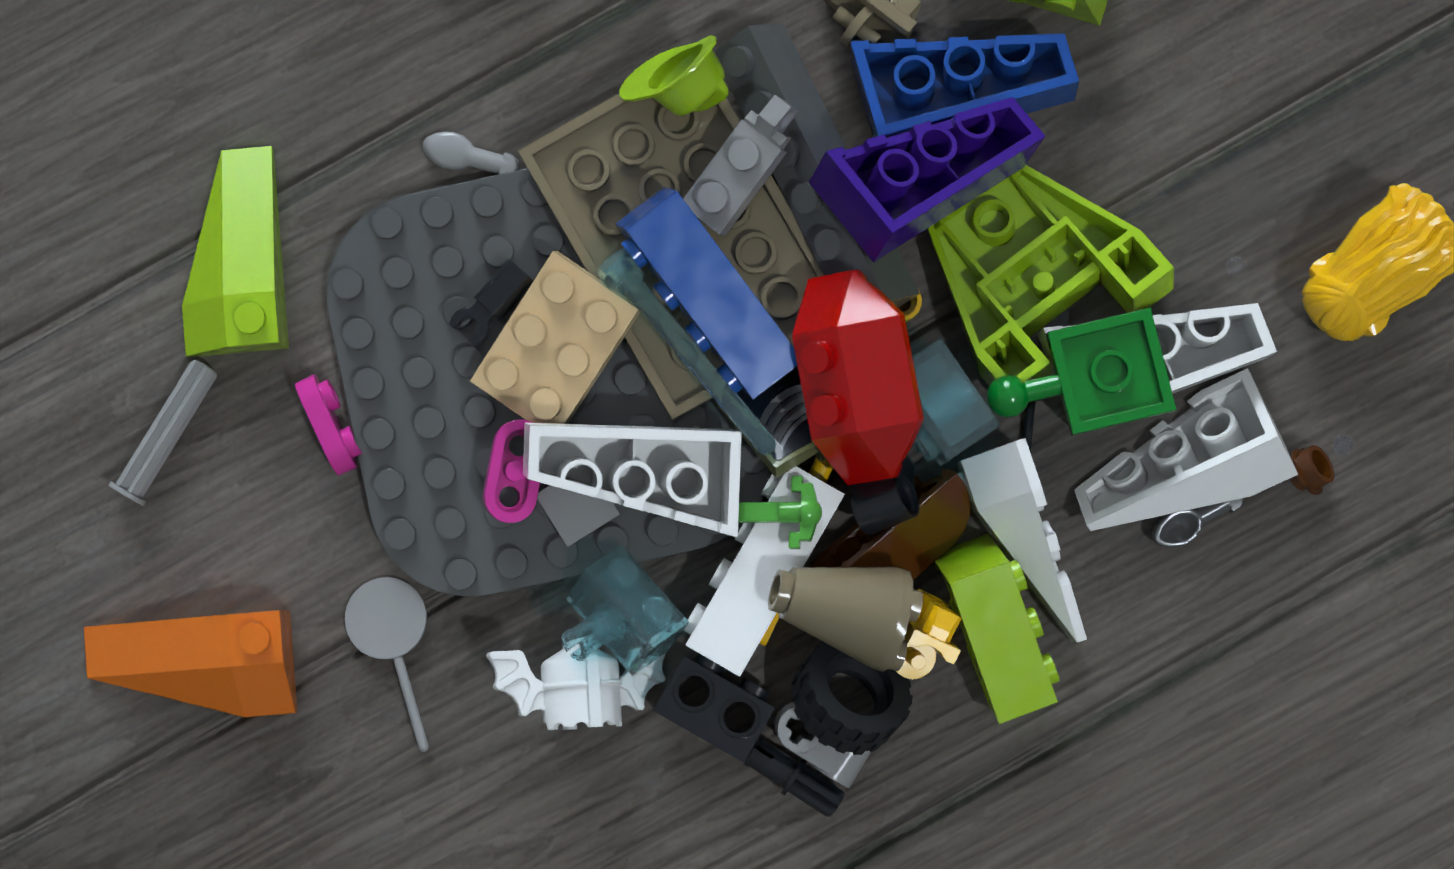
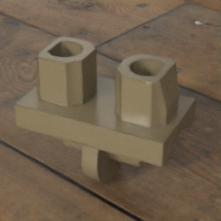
M823 0V2L836 11L832 18L846 28L839 42L847 48L850 47V41H855L857 38L862 41L869 40V44L895 43V39H908L917 24L915 18L922 6L919 0Z

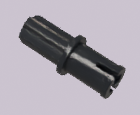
M762 736L744 762L745 766L751 767L783 788L782 795L785 796L789 792L826 817H831L844 798L843 790L804 766L807 762L805 759L798 762L766 741Z

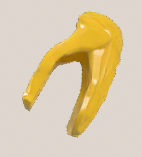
M1407 183L1389 186L1386 197L1357 220L1338 249L1318 259L1309 268L1310 278L1302 290V301L1306 313L1320 330L1333 339L1354 341L1360 339L1363 335L1375 336L1386 327L1391 314L1426 296L1443 278L1454 273V222L1446 214L1444 207L1434 201L1431 194L1423 193L1420 188L1412 187Z

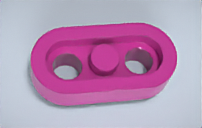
M315 374L296 382L295 387L298 396L335 473L340 476L357 468L358 465L355 457L363 453L354 439L352 428L348 426L342 429L334 410L341 407V404L331 382L327 379L320 383Z
M513 420L505 423L497 430L493 438L482 497L488 514L500 522H520L532 513L536 505L540 482L529 480L523 476V455L516 456L509 449V443L513 437L521 436L524 438V423H533L528 420ZM505 487H512L517 493V501L511 507L502 505L499 499L500 492Z

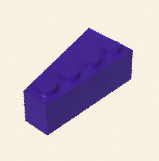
M1011 97L956 113L952 119L933 125L930 121L914 125L909 132L886 138L885 134L866 139L861 146L844 150L843 146L828 150L823 155L809 180V184L874 263L1025 167L1045 138V135L1017 101Z

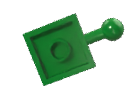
M1151 307L1047 332L1046 338L1055 370L1054 375L1025 382L1018 377L1005 375L995 379L987 391L989 407L994 413L1002 417L1019 415L1025 410L1028 402L1061 395L1071 436L1176 411Z

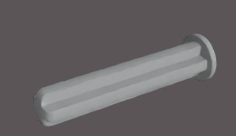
M197 360L189 363L116 483L110 481L109 487L142 506L146 504V501L142 499L217 378V373L212 368Z

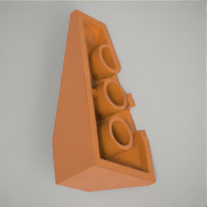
M290 610L84 627L88 679L241 717L297 713Z

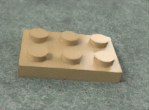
M553 251L470 382L525 420L533 423L568 424L635 322L642 308L559 251Z

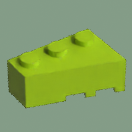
M989 533L951 547L934 564L936 570H939L944 578L951 600H948L951 609L962 617L960 626L967 643L966 648L987 704L997 722L1002 724L1057 703L1052 684L1060 682L1059 675L1050 654L1045 653L1041 655L1036 638L1044 636L1034 607L1025 608L1020 592L1028 589L1017 559L1009 562Z

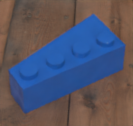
M1065 33L997 36L996 39L968 40V37H949L948 41L916 42V39H895V43L869 44V40L850 41L851 63L873 137L885 134L886 138L909 132L914 125L928 121L932 125L952 119L956 113L1011 97L1028 114L1075 101L1079 85V78Z
M663 187L615 224L626 238L621 245L639 269L647 265L657 278L658 282L653 285V288L671 311L679 307L691 322L685 327V330L703 353L711 348L722 362V365L716 371L734 394L743 390L749 397L755 399L797 366L795 350L792 344L678 191Z

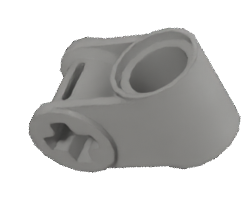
M794 702L784 705L777 712L774 720V731L781 743L788 750L810 762L811 766L826 776L850 788L869 757L870 751H865L862 755H853V752H837L835 748L829 745L824 746L818 742L819 739L812 733L807 736L798 734L794 740L790 739L792 731L786 725L787 721L790 718L800 720V718H797L795 714Z

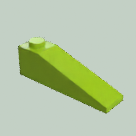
M272 146L221 150L182 304L186 357L289 348L274 148Z

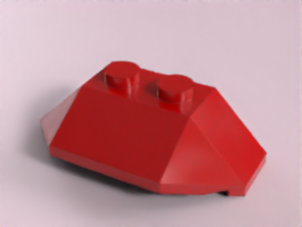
M859 269L808 279L792 332V340L811 440L847 485L898 477L903 466L902 462L911 449L924 421L905 315L882 291L867 281V277Z

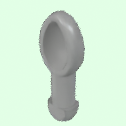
M443 131L434 133L423 141V151L426 156L443 169L457 171L473 167L498 175L520 170L519 160L512 154L505 152L502 155L474 147L471 141L464 135L455 132Z

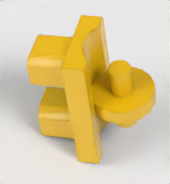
M918 589V591L923 592L921 613L916 622L909 621L904 638L907 642V653L903 666L899 671H896L902 677L912 680L929 674L935 665L936 651L945 661L953 665L961 652L951 639L962 617L949 609L950 605L945 600L922 589Z

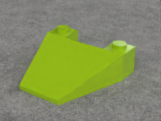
M1025 165L1016 173L927 228L978 371L989 386L995 379L1005 375L1018 377L1023 382L1052 375L1051 362L1030 337L1100 283L1127 313L1150 308L1174 289V267L1140 229L1028 165Z

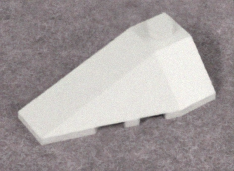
M1248 368L1200 390L1187 401L1190 408L1169 425L1162 420L1149 430L1153 437L1133 453L1121 452L1074 489L1086 525L1090 531L1251 497L1298 475L1284 441Z
M1026 438L958 462L957 466L960 473L957 474L967 487L973 513L1009 561L1017 559L1026 583L1070 642L1078 643L1087 640L1069 578L1064 570H1058L1056 561L1061 559L1059 552L1061 549L1056 533L1052 530L1047 520L1042 522L1039 514L1040 511L1044 510L1047 502Z

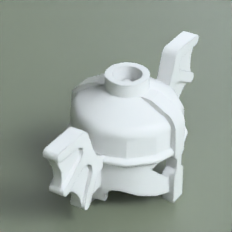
M593 637L562 638L563 649L546 659L541 665V681L534 676L524 653L520 650L493 651L486 655L495 672L493 689L505 692L513 698L517 705L519 716H527L534 710H542L543 723H546L548 730H557L560 724H562L563 730L577 729V723L580 722L585 723L588 728L603 727L604 722H607L608 725L622 726L621 706L623 705L632 707L636 711L643 710L645 707L644 699L648 690L654 685L664 682L666 679L662 671V664L669 647L666 644L633 647L628 665L623 675L619 677L617 659L595 648Z

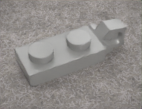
M774 95L759 115L751 110L744 120L741 119L683 198L698 219L719 235H727L787 152L784 151V148L790 139L783 132L796 116L798 110L784 99Z

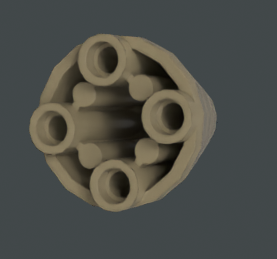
M793 567L790 571L779 569L773 578L768 597V609L779 613L781 619L868 667L882 672L887 669L899 671L903 666L907 653V642L904 638L909 621H917L923 604V592L913 589L911 572L899 567Z

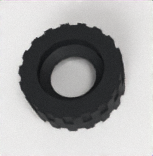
M823 641L818 643L799 666L791 682L793 690L790 694L791 701H794L795 704L794 711L797 718H800L804 723L806 731L819 739L818 742L824 746L829 745L835 748V751L841 753L853 752V755H862L865 751H870L871 753L882 744H885L907 719L910 713L908 708L911 706L913 695H910V680L902 677L895 670L887 669L884 672L874 670ZM837 673H843L863 684L874 700L872 711L868 714L860 715L842 706L830 691L829 681L831 677Z

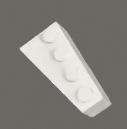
M1258 303L1194 310L1178 314L1153 315L1172 394L1259 362L1277 352ZM1070 326L1045 327L1037 335L1046 358L1051 362L1052 375L1055 374L1046 333Z
M524 423L523 476L527 479L738 538L742 432L734 429Z

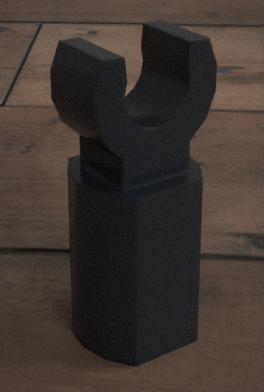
M508 259L474 296L477 302L472 307H464L456 311L451 317L449 324L456 330L465 320L474 319L478 322L479 327L477 333L469 342L475 348L482 345L488 339L490 323L495 317L500 321L529 289L533 280Z

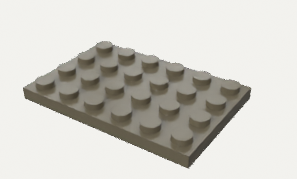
M617 94L518 150L586 271L642 308V311L625 335V339L669 416L674 421L729 388L716 371L722 365V362L711 348L703 353L685 330V327L691 322L679 307L671 311L653 288V285L658 282L657 278L647 265L639 269L621 245L626 238L615 224L663 187L678 191L681 197L684 198L740 120L727 98L707 110L693 111L687 115L679 116L670 112L653 98L626 102ZM770 175L727 235H719L700 219L698 220L794 347L792 332L808 279L824 275L788 203Z

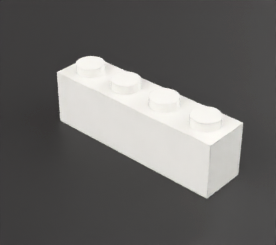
M797 466L777 479L772 474L761 495L769 499L768 502H801V493L791 492L792 476H803V483H813L817 500L822 508V517L816 526L812 541L801 542L800 549H789V532H800V523H743L738 532V538L735 537L734 539L743 544L733 563L723 558L709 583L717 591L707 608L699 603L696 605L683 628V631L691 635L685 644L686 646L739 677L777 613L768 609L769 592L776 572L779 569L790 571L793 567H803L845 495Z

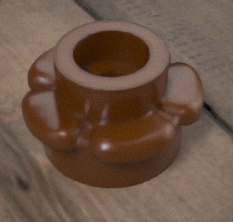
M1316 445L1306 449L1301 448L1300 450L1296 448L1291 452L1290 457L1298 475L1290 478L1293 485L1301 491L1307 489L1313 495L1321 494L1323 492L1322 487L1331 483L1335 476L1333 465L1327 454Z

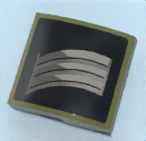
M798 366L755 399L749 397L743 390L734 394L729 388L716 395L717 407L735 429L742 432L744 440L776 479L813 455L820 462L826 459L811 440Z

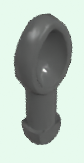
M1244 498L1163 515L1154 524L1151 532L1152 540L1156 545L1166 548L1184 546L1198 536L1204 524L1227 512L1234 513L1241 508Z

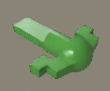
M792 476L791 492L801 493V502H739L738 522L800 523V532H789V549H800L801 542L812 541L816 526L822 517V508L817 500L813 483H803V476Z

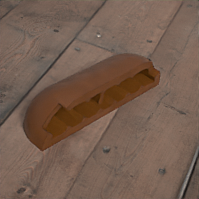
M942 469L939 477L921 482L918 476H915V490L920 506V513L917 517L873 535L866 534L856 523L814 559L808 567H899L910 571L914 580L949 550L966 528L970 515V496L966 485L956 472L948 469Z

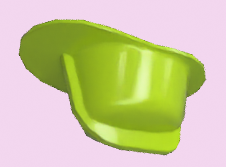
M710 35L696 43L672 48L647 60L626 78L619 89V97L626 102L653 98L670 112L679 116L687 115L693 111H704L724 101L729 91L724 82V68L713 51L717 37Z

